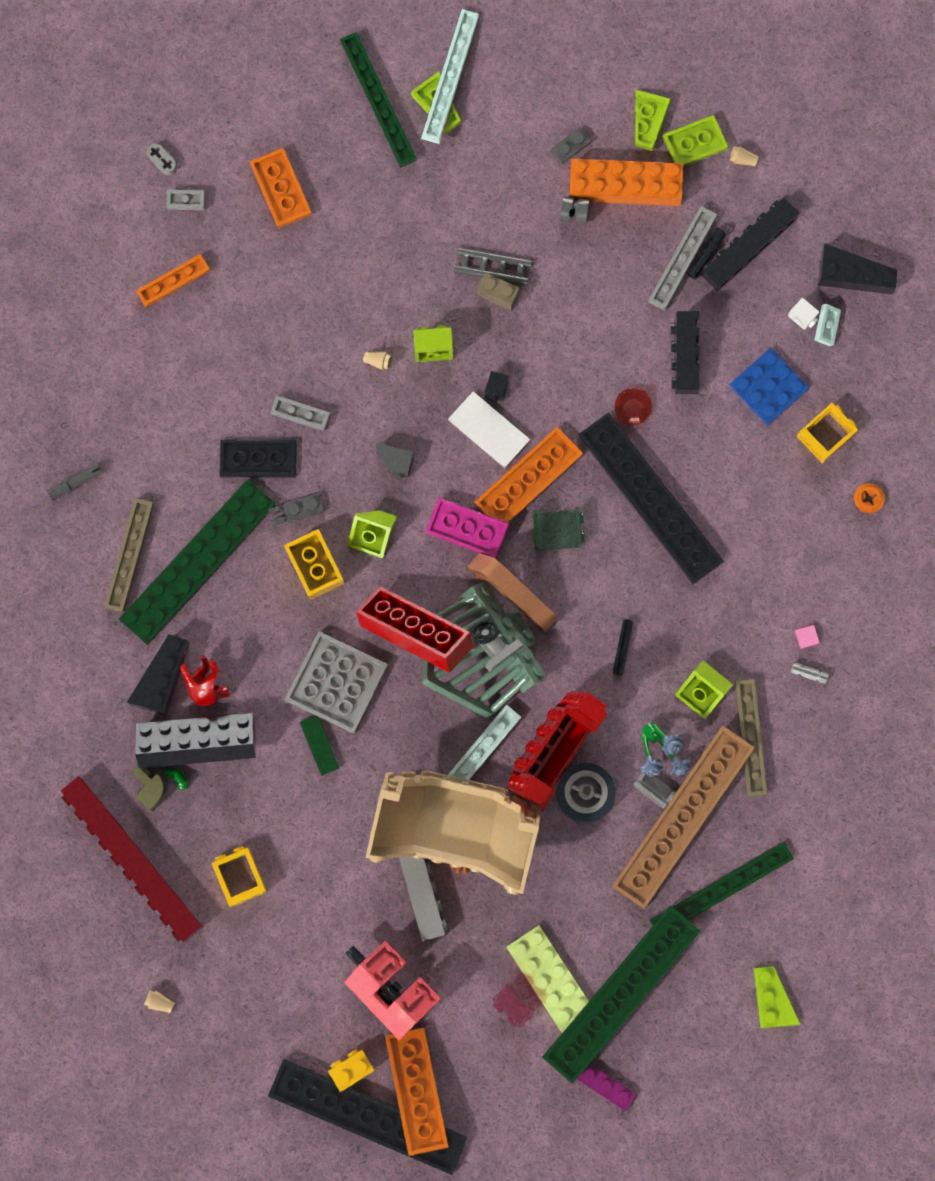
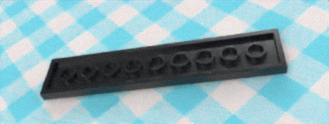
M609 412L578 434L584 445L693 585L724 563V560Z
M283 1059L268 1097L408 1156L399 1107L352 1087H348L340 1092L333 1079ZM444 1127L448 1148L408 1157L452 1175L467 1136Z

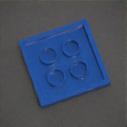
M771 347L729 384L733 391L767 426L809 390V387Z

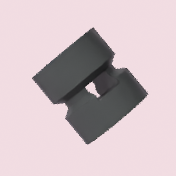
M563 196L560 220L570 222L574 219L577 223L586 224L589 199L579 198L575 201L573 197Z

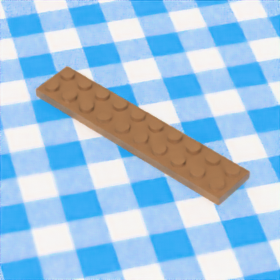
M722 725L612 887L645 909L755 747Z

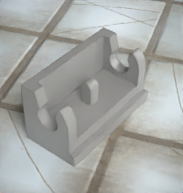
M642 773L633 784L636 789L663 810L676 794V791L672 790L656 776L650 777L646 773Z

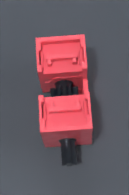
M386 941L367 958L354 945L345 953L357 968L344 983L398 1040L406 1035L441 999L421 977L403 994L400 992L403 987L397 981L393 984L390 982L406 961Z

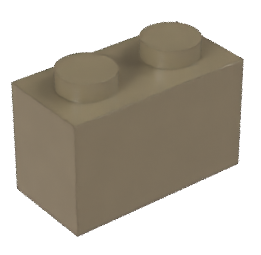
M487 273L484 274L477 288V296L509 310H512L519 295L518 287Z

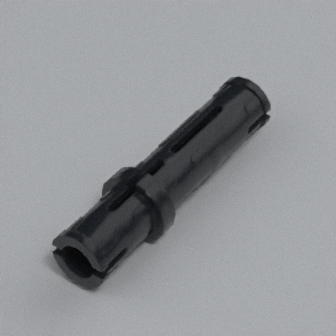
M716 228L711 238L706 240L703 250L686 272L689 277L696 280L714 252L718 251V246L727 235L724 230Z

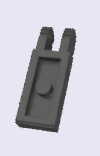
M319 493L269 509L270 515L282 511L286 515V517L276 518L271 521L273 526L324 513Z

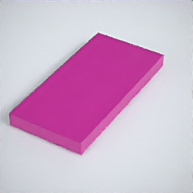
M439 497L425 533L497 560L510 524Z

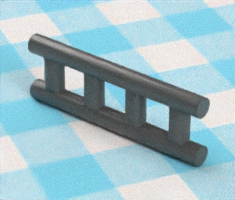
M458 248L457 255L463 257L461 266L455 265L454 273L482 278L487 273L505 282L528 285L529 278L523 277L525 267L531 268L532 260ZM470 257L481 259L479 269L468 267ZM488 260L499 262L498 273L487 271ZM507 264L518 265L516 276L505 274Z

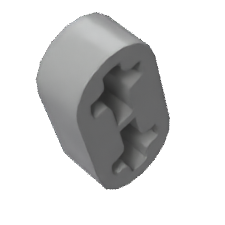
M152 144L148 147L147 155L163 174L171 175L176 171V162L162 146ZM159 150V155L161 156V158H158L156 155H153L152 151ZM163 161L167 164L171 163L172 168H165Z

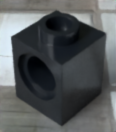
M495 371L490 372L485 388V396L489 401H503L509 382L508 375Z

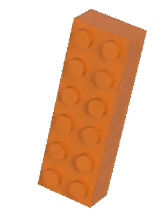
M571 159L569 197H573L575 201L582 198L589 199V202L680 206L682 201L683 163Z

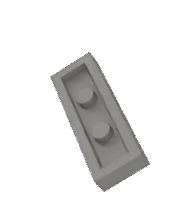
M277 395L270 412L271 415L320 431H325L330 417V412Z

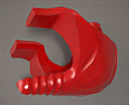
M200 657L202 667L197 668L193 676L190 675L186 665L182 664L180 670L192 701L198 704V706H212L219 699L230 697L229 691L225 686L214 685L215 679L219 674V669L214 660L211 659L208 662L207 657ZM210 666H211L212 672H211L210 675L204 680V675L210 670Z

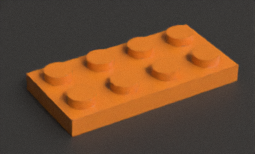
M284 148L249 161L278 229L312 215Z

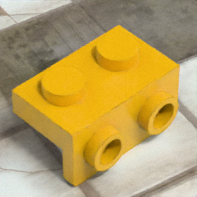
M355 1049L347 1054V1060L342 1062L339 1059L330 1065L332 1069L328 1072L340 1092L375 1071L363 1050L358 1051V1049Z

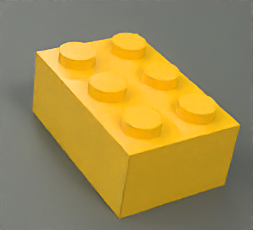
M319 529L284 545L310 600L344 585V580Z

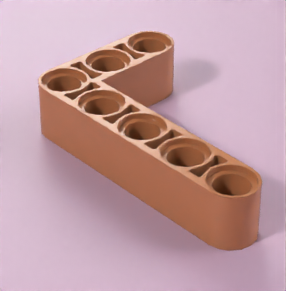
M478 553L466 567L470 573L476 574V578L492 584L535 626H540L543 632L546 633L558 617L495 558Z

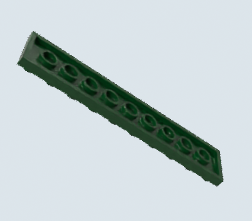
M247 479L118 620L148 645L269 513V509L275 507L276 503Z
M670 905L550 1046L542 1058L573 1084L701 931Z

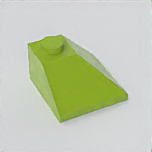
M380 510L356 513L347 546L383 558L393 533L397 516Z

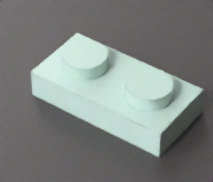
M828 304L821 306L815 341L827 346L834 345L841 313L840 309Z

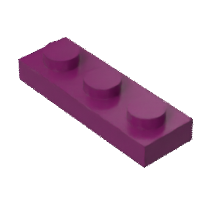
M591 1064L577 1078L578 1081L624 1111L628 1109L636 1096L634 1092Z

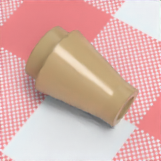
M734 146L729 160L733 161V164L755 167L758 156L741 146Z
M365 352L363 362L383 371L385 369L389 370L392 364V355H389L388 352Z
M150 990L144 1002V1005L148 1006L147 1009L171 1013L175 1002H172L156 990L155 992Z

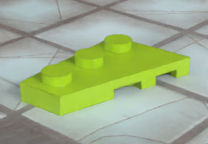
M635 90V146L654 151L671 100L670 98Z

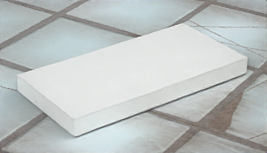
M472 392L448 418V421L504 468L512 462L530 441L527 436L475 392Z

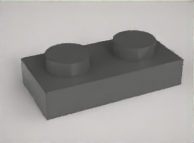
M579 127L552 147L551 151L563 164L591 144V140Z

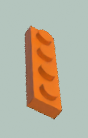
M199 254L136 290V293L145 308L207 274L210 272V269L202 255Z

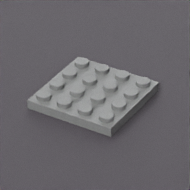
M318 631L285 701L355 734L388 664Z

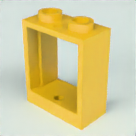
M831 403L799 431L796 437L823 464L857 433L858 429L852 419H847L841 407ZM828 414L848 433L829 451L809 432Z
M244 846L234 849V854L229 856L223 854L216 857L215 862L211 863L227 903L231 908L267 892L249 848H244ZM246 855L258 886L231 897L219 866Z

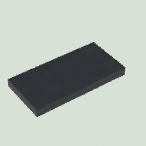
M220 440V478H296V440Z

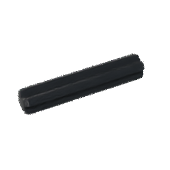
M624 619L622 623L612 672L618 676L623 675L633 621Z

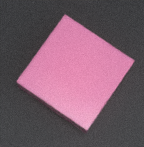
M814 625L795 630L800 649L819 644Z

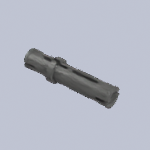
M96 463L66 481L64 479L61 480L62 483L46 491L53 501L65 493H71L72 489L103 473Z

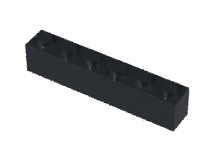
M785 198L780 201L776 200L769 207L770 210L766 214L763 212L758 216L757 222L753 226L750 224L744 229V234L740 238L735 237L730 242L728 249H722L716 255L717 259L713 262L709 261L703 267L702 277L717 292L798 218L799 212Z

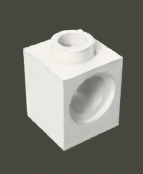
M801 298L790 310L788 317L802 329L806 330L808 327L812 328L818 322L817 316L819 311L804 298Z

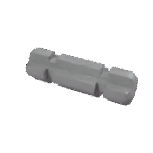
M794 663L791 668V673L801 674L802 677L815 681L817 679L819 680L818 682L824 684L827 683L829 678L828 673L819 672V670L805 665L802 667V664Z

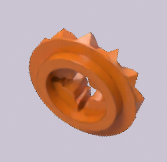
M867 483L861 485L855 491L853 499L855 506L861 512L870 514L882 508L885 497L880 487ZM865 494H868V496L876 495L872 499V504L869 501L862 502L866 498Z

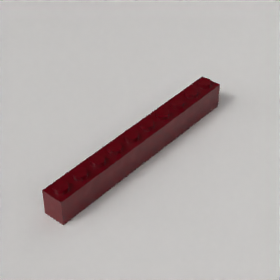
M80 776L76 777L61 790L63 801L68 806L72 805L75 808L73 813L76 817L88 824L86 826L88 832L92 836L96 834L100 839L98 844L104 851L109 850L112 854L110 856L111 860L116 866L119 864L124 869L123 875L129 881L132 879L135 882L136 886L134 888L141 896L145 895L148 898L147 904L153 911L157 909L161 914L159 919L165 926L170 925L174 930L171 933L178 942L180 940L183 942L188 941L203 928L201 923Z

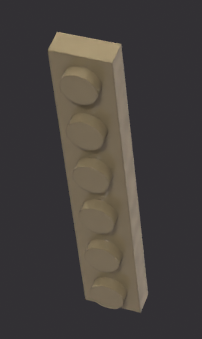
M134 498L104 605L105 609L124 613L154 506L153 502Z
M755 679L735 681L740 737L755 747L744 763L747 797L767 795Z

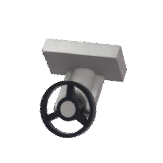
M484 621L473 628L472 638L476 643L480 644L491 658L485 665L488 671L491 672L520 650L523 644L517 639L507 647L498 636L499 629L497 624L492 621ZM487 625L480 633L475 634L480 627ZM491 625L496 628V632L494 630L491 631Z

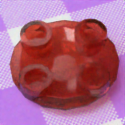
M629 388L618 394L614 409L617 417L622 422L628 425H637L648 419L652 403L646 391L638 388Z

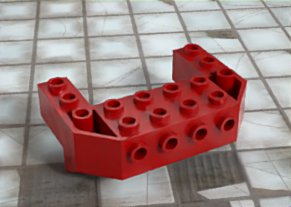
M568 692L554 708L548 711L546 721L538 726L535 731L536 736L526 744L524 748L526 751L522 757L519 756L516 759L507 789L526 800L532 806L535 805L541 808V811H544L556 793L553 790L554 786L590 732H596L608 714L604 711L607 706L588 692Z

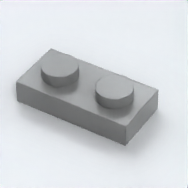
M167 189V210H204V190Z

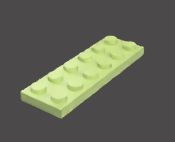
M538 925L506 948L560 1031L563 1032L588 1003V999Z

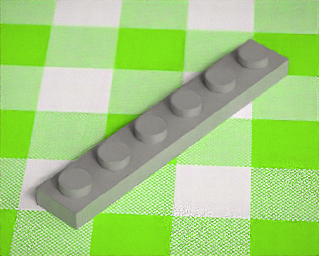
M700 206L648 303L665 311L717 217L716 213Z

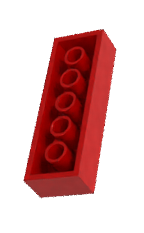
M381 586L356 611L361 627L448 673L474 647L469 631Z

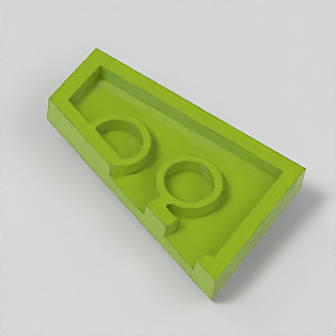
M439 71L411 91V96L428 115L441 77ZM453 102L443 130L446 135L461 123Z
M774 966L753 968L760 1028L800 1025Z

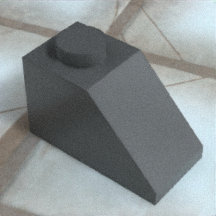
M376 443V451L389 473H392L393 477L399 479L408 477L414 453Z

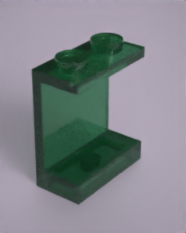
M575 507L574 511L541 513V509L533 510L535 551L581 548L582 542H585V533L581 531L580 524H584L583 512H579V507Z

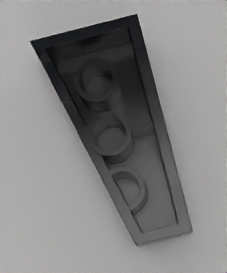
M824 243L821 250L818 286L893 294L896 289L898 270Z
M677 311L674 323L670 324V333L674 334V341H671V352H674V359H671V371H675V377L671 379V387L675 389V394H698L699 364H697V361H699V345H697L699 341V327H696L700 311Z
M168 634L129 697L127 703L130 706L167 716L181 672L180 666L184 663L190 644L187 639Z

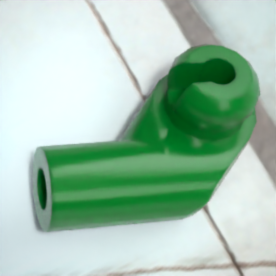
M165 768V778L175 779L180 790L188 788L189 778L184 771Z

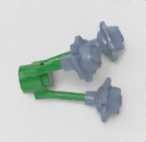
M649 723L642 728L643 734L640 737L643 741L647 757L646 763L640 767L641 773L654 777L664 768L663 762H658L651 756L648 741L651 743L659 742L662 750L671 758L673 768L670 775L681 777L690 770L688 767L690 760H679L677 756L673 755L680 752L683 740L679 735L666 736L656 723Z

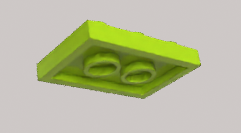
M714 115L662 135L673 163H683V167L728 150V145Z

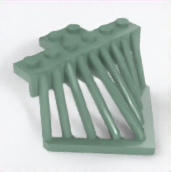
M486 582L472 586L460 596L462 600L436 615L446 618L458 610L467 607L468 610L450 620V622L459 625L469 618H474V621L462 627L470 632L477 624L484 621H492L497 624L499 629L498 636L507 647L517 639L523 644L522 647L494 670L486 672L462 691L453 687L485 667L487 662L491 660L489 655L445 683L438 679L448 672L443 669L434 672V667L436 666L423 659L422 683L488 718L519 690L524 693L532 686L546 680L547 676L528 648L536 643L537 640L524 622L522 615L517 609L505 613L502 605L492 593L491 588ZM487 625L480 627L481 630L486 628ZM491 625V631L494 630L496 632V628ZM480 645L472 649L454 669L485 652V650ZM502 670H508L504 677L477 699L468 696ZM514 679L515 684L492 706L489 707L483 704Z

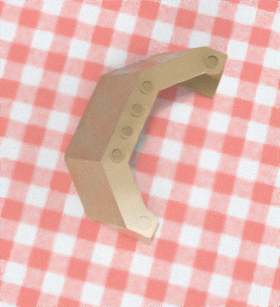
M428 770L421 771L420 775H416L414 771L401 772L400 776H395V773L388 772L381 787L365 858H369L370 861L375 863H381L386 858L412 856L416 859H431L432 862L438 864L443 862L449 863L455 868L466 867L470 868L473 872L485 874L502 884L510 894H523L538 834L541 808L535 805L531 808L523 798L517 795L511 797L508 795V790L497 786Z

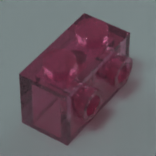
M507 985L492 999L495 1002L493 1006L500 1013L504 1011L509 1015L507 1020L514 1027L517 1025L522 1027L535 1013Z

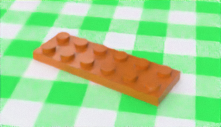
M556 427L481 495L474 504L483 514L509 523L583 456V453Z
M424 1028L410 1030L400 1040L393 1034L385 1035L408 1156L448 1148Z

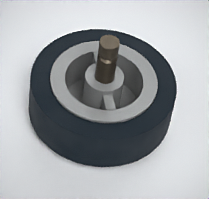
M579 763L573 765L559 779L556 789L557 802L562 812L574 821L581 823L597 821L609 812L614 803L615 785L613 779L605 769L596 764Z

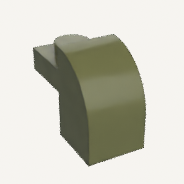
M137 766L132 773L146 786L137 794L136 798L149 810L153 811L164 798V781L158 774L151 779L152 774L146 768L141 770Z

